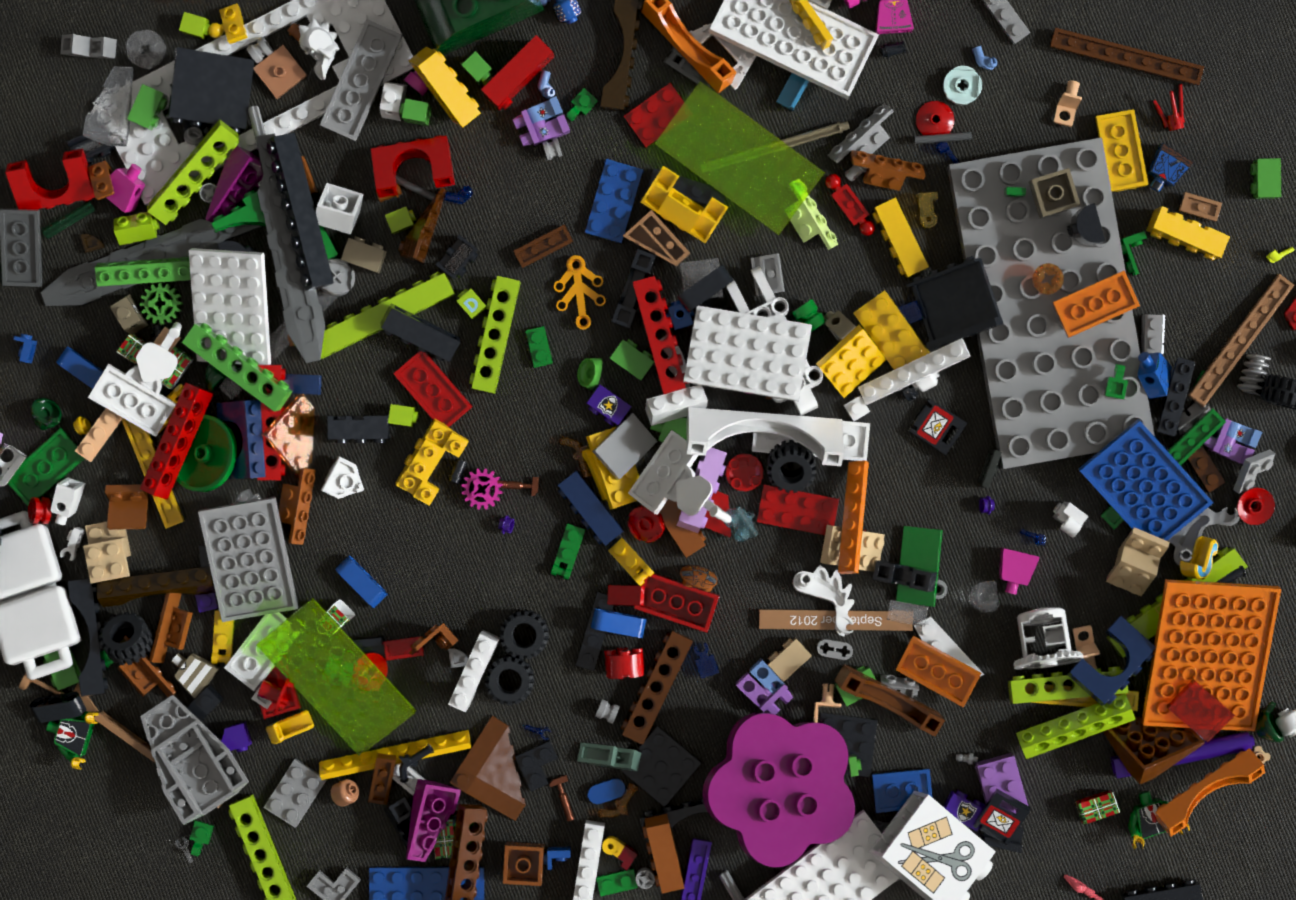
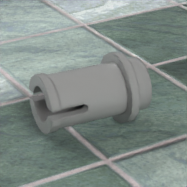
M853 165L849 170L845 171V176L848 180L854 181L860 174L866 172L867 168Z

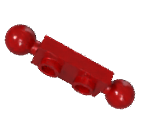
M830 174L825 180L826 186L829 189L835 190L831 196L851 224L855 226L859 223L860 232L865 236L873 234L875 225L873 222L865 219L869 213L848 184L841 187V180L838 175Z

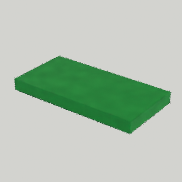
M60 428L23 461L7 484L28 506L32 497L40 499L85 458L75 452L78 447L77 444Z
M904 526L900 564L938 572L943 530ZM938 573L934 591L932 592L912 589L909 586L898 584L896 602L935 607Z

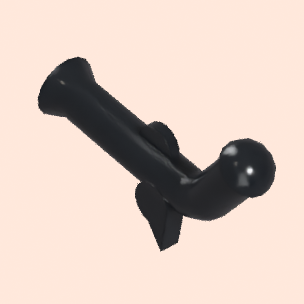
M429 743L425 748L412 756L408 754L399 756L402 761L399 767L400 782L406 783L409 780L407 767H416L420 759L430 753H434Z

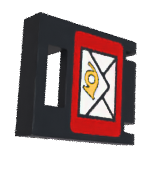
M928 398L926 402L932 405V407L929 408L924 405L912 422V425L916 426L917 430L915 431L909 427L908 431L944 455H947L967 423ZM951 426H953L958 431L947 445L942 440Z
M996 788L975 820L973 827L978 828L981 824L980 831L998 841H1001L1004 837L1003 844L1008 845L1029 814L1030 807ZM1002 800L1017 808L1016 814L1001 806Z

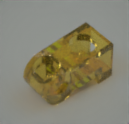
M938 192L916 194L920 225L927 229L934 227L937 223V215L934 213L933 200L938 199Z

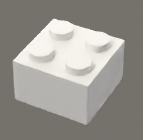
M326 183L316 208L319 225L351 234L361 210L364 194Z

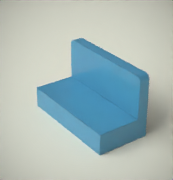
M792 73L776 103L793 111L809 81Z

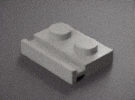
M779 254L751 258L752 269L760 266L773 293L785 292ZM754 279L756 296H761L762 293Z

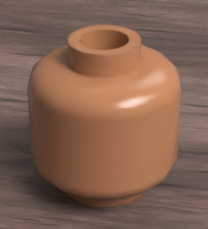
M349 779L335 783L331 788L333 802L341 807L354 803L359 797L358 786Z

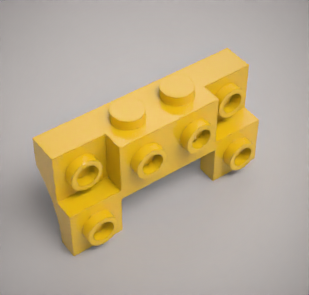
M663 166L641 200V203L661 215L663 219L677 225L680 230L688 232L706 244L728 207L713 197L705 208L673 188L679 175Z
M434 418L423 438L417 440L414 446V453L412 455L409 454L404 463L406 466L398 477L396 486L411 493L414 498L430 506L439 488L427 480L445 451L459 458L469 440Z

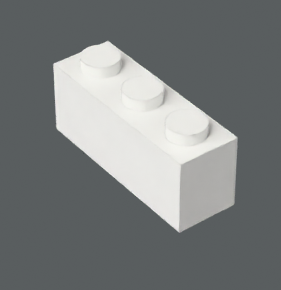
M696 385L646 400L645 410L650 424L653 426L686 417L689 407L706 408L708 400L702 385Z

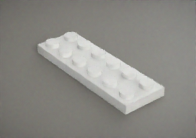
M842 421L844 440L843 460L867 461L870 423ZM753 432L752 452L770 453L776 444L781 445L782 441L788 443L792 439L773 433Z

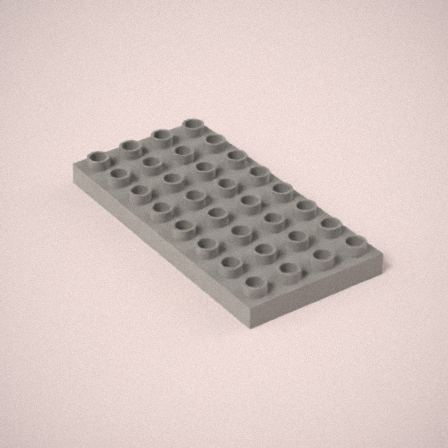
M1102 138L949 165L947 170L963 259L974 256V259L982 258L1004 323L977 334L996 447L998 451L1002 452L999 459L1000 469L1099 452L1138 419L1154 435L1148 396L1138 378L1140 365L1138 356L1140 355L1133 310L1067 338L1052 304L1056 300L1125 270ZM1069 168L1080 206L1040 219L1028 182L1032 179ZM1004 188H1026V195L1023 197H1007L1004 195ZM1095 203L1105 241L1091 246L1083 245L1074 237H1069L1067 226L1070 225L1073 215L1078 210ZM1116 364L1125 366L1123 379L1128 380L1125 399L1104 396L1108 377L1114 378Z

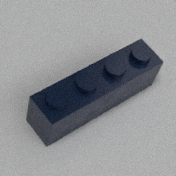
M577 471L558 485L560 487L558 490L560 495L564 499L568 498L572 504L569 506L575 514H581L584 518L581 520L587 529L592 528L595 532L593 537L599 544L603 543L606 546L623 532V529Z

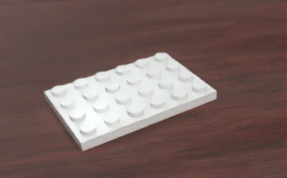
M191 248L189 250L194 324L206 323L216 335L224 336L228 340L227 343L232 347L237 346L243 351L242 354L247 358L255 359L260 365H270L271 353L264 253ZM206 338L205 345L208 348L211 345V341L209 338ZM223 349L220 351L222 359L226 358V352ZM196 354L197 361L207 362L198 354Z
M697 306L684 382L799 402L812 325Z

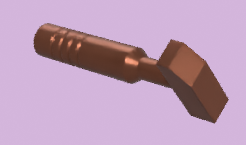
M533 477L532 484L501 480L497 482L498 484H503L499 488L532 489L531 496H535L538 492L539 477Z
M564 775L553 779L549 785L550 787L557 785L567 821H572L574 816L567 794L562 787V783L568 781L567 776Z

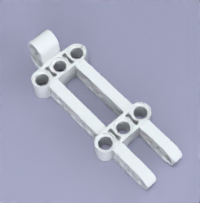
M760 266L751 269V273L766 301L765 304L750 311L736 282L733 281L726 286L738 312L752 315L766 312L769 318L787 320L785 316L789 310L788 302L782 297H775ZM778 303L785 305V309L781 312L775 310V305ZM807 359L799 402L793 401L800 416L818 408L811 388L819 385L823 380L822 370L817 366L810 367ZM813 371L818 372L820 375L819 379L815 381L809 378V374ZM772 397V399L777 403L787 401L785 399Z

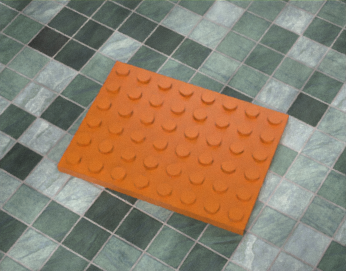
M1165 579L1154 644V656L1152 657L1141 721L1143 726L1255 731L1281 594L1279 586Z

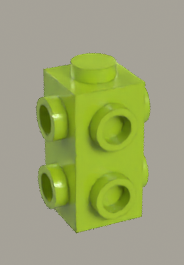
M141 212L114 219V233L119 245L157 238V230L160 229L158 219L154 218L149 212Z

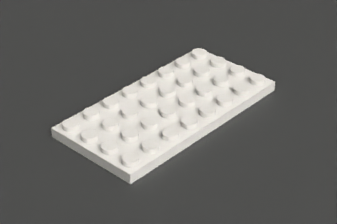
M789 0L723 1L709 29V33L847 100L879 36L875 32L808 1L833 37L830 47L823 50L820 45L815 43L812 33L804 27L803 20L794 12Z
M862 810L854 816L849 830L842 837L830 843L817 844L744 900H872L897 881L899 877L869 853V850L882 833L866 812Z

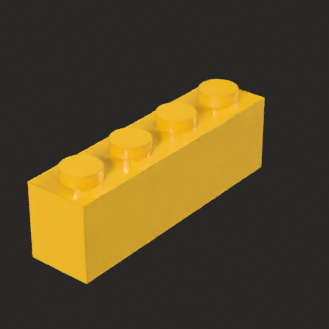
M896 197L873 209L874 213H872L873 218L877 224H881L883 230L880 232L885 241L888 240L891 245L889 251L892 257L897 258L899 262L897 268L900 274L908 278L928 268L929 266Z

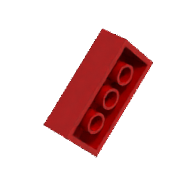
M536 35L481 89L483 94L499 111L502 109L506 110L513 103L512 99L554 58L553 51Z
M655 573L644 580L645 583L641 585L645 587L644 606H635L634 609L706 633L708 632L720 597L719 594L705 592L696 587H686L682 582Z

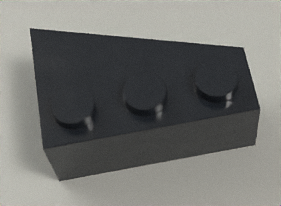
M327 416L328 439H335V443H347V439H354V443H366V439H374V443H385V439H390L389 416Z

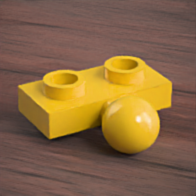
M237 3L219 10L223 24L212 23L208 28V33L212 38L221 37L225 31L229 44L248 38L241 10Z

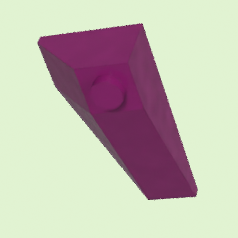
M236 146L230 153L224 164L205 218L207 221L213 223V219L223 214L225 217L231 214L230 211L245 198L244 195L250 192L255 186L259 188L258 182L263 178L259 157L239 146Z
M417 780L412 803L406 859L426 861L437 842L436 839L441 830L445 829L447 820L457 808L460 789L434 781Z

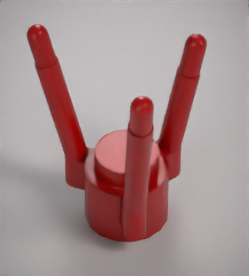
M1182 84L1178 86L1179 113H1177L1174 93L1170 91L1173 115L1168 116V120L1157 101H1153L1163 121L1164 128L1168 127L1169 131L1184 128Z

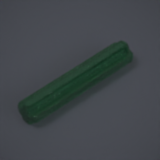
M87 202L45 227L42 232L46 238H51L94 212L95 208L91 202Z

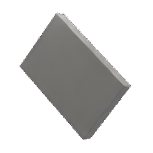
M631 413L592 452L617 480H620L658 441L639 419Z

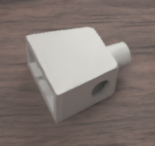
M393 82L384 83L380 103L382 118L401 121L400 106L405 101L407 85Z
M67 477L57 484L51 506V512L56 514L55 523L65 525L67 518L76 513L86 483Z

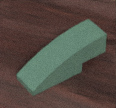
M581 743L577 761L638 772L641 752L615 746Z

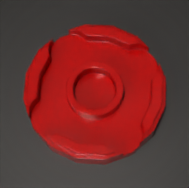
M644 505L637 506L630 512L628 527L636 539L650 543L656 541L663 534L664 520L660 513L656 515Z

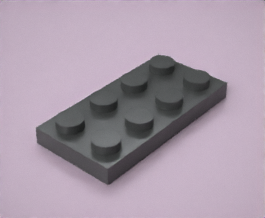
M1 208L2 286L41 287L40 210Z

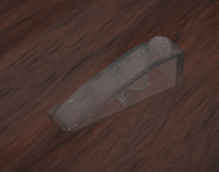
M114 66L103 85L104 89L100 96L96 97L91 112H88L85 118L83 136L107 146L127 147L130 131V121L127 118L131 111L133 67Z

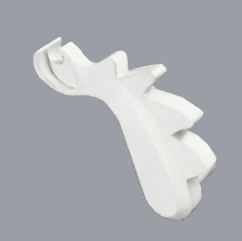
M821 565L816 568L814 573L798 572L792 582L795 590L832 602L836 611V632L840 636L852 633L853 630H846L847 624H854L848 616V611L854 604V600L847 599L852 584H848L845 589H842L841 576L838 570H835L832 577L829 578L828 572Z

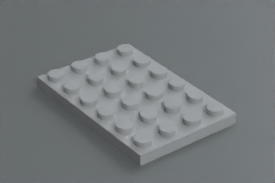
M276 497L198 511L222 622L298 609Z

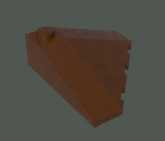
M444 188L438 191L406 236L405 241H401L398 250L401 252V257L424 264L446 194Z
M492 715L450 783L516 821L526 802L525 798H522L520 786L522 784L519 771H516L515 752L513 745H510L509 725Z
M1135 716L1136 720L1103 731L1127 771L1139 784L1157 777L1205 743L1191 728H1185L1184 731L1172 727L1143 726L1141 723L1142 717Z

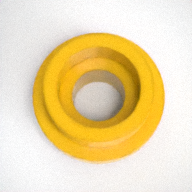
M80 416L73 422L74 429L79 435H87L90 431L91 424L88 419Z

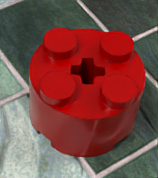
M619 647L617 651H604L607 678L623 679V677L636 678L644 676L643 648H632L630 651L628 647Z

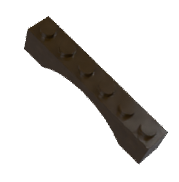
M615 0L614 14L623 32L624 52L617 72L603 87L601 109L624 112V107L629 105L630 96H627L626 92L627 88H631L632 83L629 70L634 68L635 58L631 56L632 50H636L637 38H634L635 31H639L640 19H637V12H641L643 0Z
M210 566L97 582V599L103 607L123 605L131 600L155 594L184 593L203 595L216 593Z

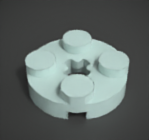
M958 66L952 69L943 81V91L946 98L957 105H967L975 101L982 90L980 76L973 68L968 66ZM961 80L968 85L967 88H964V91L957 87Z

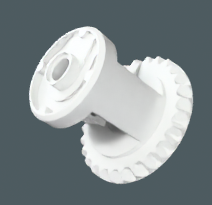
M1038 608L1017 616L1023 658L1014 662V669L1049 668L1075 663L1082 658L1084 659L1080 651L1071 650L1066 613L1063 608ZM1062 621V624L1044 626L1043 631L1047 649L1066 646V649H1060L1059 652L1052 655L1038 656L1035 653L1028 655L1026 643L1035 642V636L1025 638L1023 626H1037Z

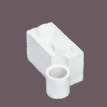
M1063 501L1062 504L1059 502L1053 510L1055 513L1053 518L1062 523L1060 529L1072 538L1077 535L1088 518V515L1070 502Z

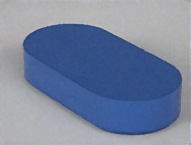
M618 778L595 784L590 787L588 798L594 804H601L619 798L625 792V784Z

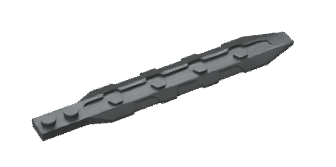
M275 133L256 136L255 140L263 173L257 194L267 228V241L274 261L277 287L280 289L286 330L305 363L320 361L325 321L316 289L306 291L305 286L301 282L300 267L297 266L296 252L291 244L292 236L286 225V213L281 206V194L276 187V175L272 171L271 156L266 148L267 140L275 136Z
M199 219L183 225L182 228L161 236L157 235V238L146 240V242L127 249L117 250L109 256L96 261L86 262L70 268L41 292L46 306L84 305L121 288L126 289L137 285L97 286L95 274L97 263L189 257V250L191 248L219 250L217 244L262 226L242 225L215 233L211 227L212 222Z

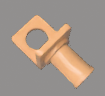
M1068 81L1066 93L1062 94L1057 104L1054 123L1072 127L1076 109L1082 100V97L1077 96L1079 82ZM1065 111L1070 115V119L1064 121L1060 118L1059 114Z
M1087 625L1074 628L1073 636L1076 650L1083 654L1084 660L1094 669H1097L1095 656L1099 655L1100 651L1094 643L1092 626ZM1082 631H1086L1089 634L1088 638L1084 641L1078 639V635Z
M822 684V701L814 703L813 722L818 723V706L841 707L842 704L833 702L834 684L829 685V692L828 684Z

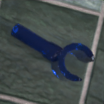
M940 142L936 145L940 154L946 152L955 164L959 162L950 150L948 143Z
M1021 529V534L1035 538V544L1045 545L1046 537L1044 535Z
M529 725L525 726L526 730L540 734L542 739H550L543 736L544 731L551 732L548 727L540 729Z

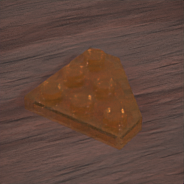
M299 394L263 433L295 475L299 476L301 468H307L312 463L315 408L304 394Z

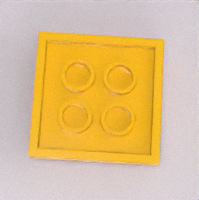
M858 325L819 360L816 365L822 370L839 394L845 398L887 359L865 330Z

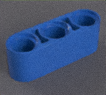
M68 346L56 361L58 365L92 389L104 372Z
M350 555L335 568L338 574L373 608L388 595Z
M595 608L591 628L643 638L647 619Z

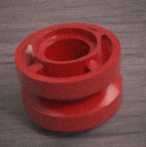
M32 497L28 505L30 523L38 524L40 520L41 524H48L52 514L50 499L42 497L39 500L38 497Z

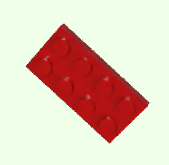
M419 351L393 373L433 420L435 418L448 427L453 425L473 407L427 353Z
M764 484L756 522L825 535L827 525L834 526L839 499L801 491L786 493L785 489L780 491L778 487Z

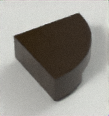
M89 234L80 235L85 253L105 248L102 241L97 237Z

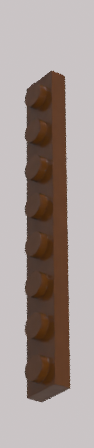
M1056 27L1054 28L1050 48L1196 86L1200 85L1205 67Z

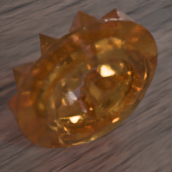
M1046 263L1040 265L1034 271L1032 280L1034 287L1040 293L1048 295L1056 293L1062 287L1064 276L1058 266ZM1044 272L1048 276L1055 274L1051 279V285L1048 282L1041 283L1045 278Z

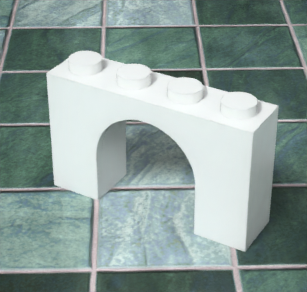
M484 630L479 634L448 705L463 712L468 710L500 637Z

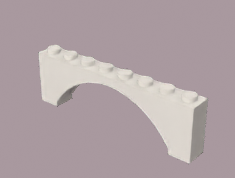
M688 408L686 420L687 454L706 456L707 451L712 446L727 437L747 432H766L781 435L802 444L822 461V465H842L844 456L842 419Z

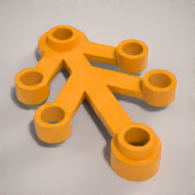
M574 255L567 260L566 266L568 270L559 281L554 283L555 291L563 292L565 284L574 276V284L562 300L557 302L556 307L559 311L567 310L568 303L576 294L579 314L576 318V325L578 328L585 330L590 327L591 319L586 315L584 293L594 300L597 306H603L606 303V299L603 295L597 294L584 284L581 274L591 280L594 287H601L603 285L602 277L596 276L588 270L581 256ZM576 261L580 263V266L577 269L573 268L572 264ZM596 278L601 279L600 285L594 284ZM558 283L563 284L562 290L556 289ZM598 297H602L604 299V302L602 304H598L596 302ZM560 302H564L566 304V307L564 309L559 308L558 305ZM583 318L587 320L585 326L580 324V320Z

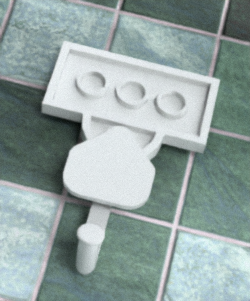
M179 322L174 323L161 346L153 342L144 344L136 356L138 365L130 368L126 374L108 364L88 398L156 437L176 405L175 402L161 395L160 391L162 379L169 378L177 366L176 356L168 350L175 338L180 336L182 325Z
M671 430L628 494L656 515H658L669 499L677 502L678 508L689 516L696 515L704 507L710 511L711 517H716L725 523L732 521L729 514L708 499L712 493L711 483L702 476H695V472L690 468L698 455L687 454V440Z

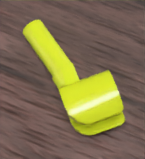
M1290 247L1279 254L1276 250H1273L1266 257L1271 263H1275L1285 255L1293 252L1294 248Z

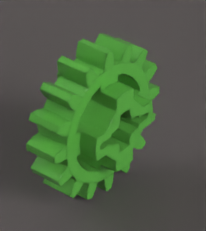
M159 283L158 288L155 285H151L152 290L145 289L147 295L141 296L145 300L144 303H140V306L145 307L141 312L143 314L148 313L146 319L150 320L153 318L154 324L158 320L160 325H164L165 320L168 323H172V317L178 318L176 312H182L178 308L179 305H183V302L178 301L181 295H175L177 289L173 288L170 290L169 284H166L165 288L163 283ZM165 292L169 293L173 300H169ZM156 293V297L153 300H150L151 297ZM161 300L165 302V305H163L162 308L158 306V303H160ZM173 307L172 311L167 315V311ZM150 308H154L158 316L153 314Z

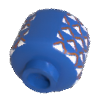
M555 0L556 3L553 5V9L560 22L566 21L567 24H571L578 20L577 16L580 15L581 9L577 0Z

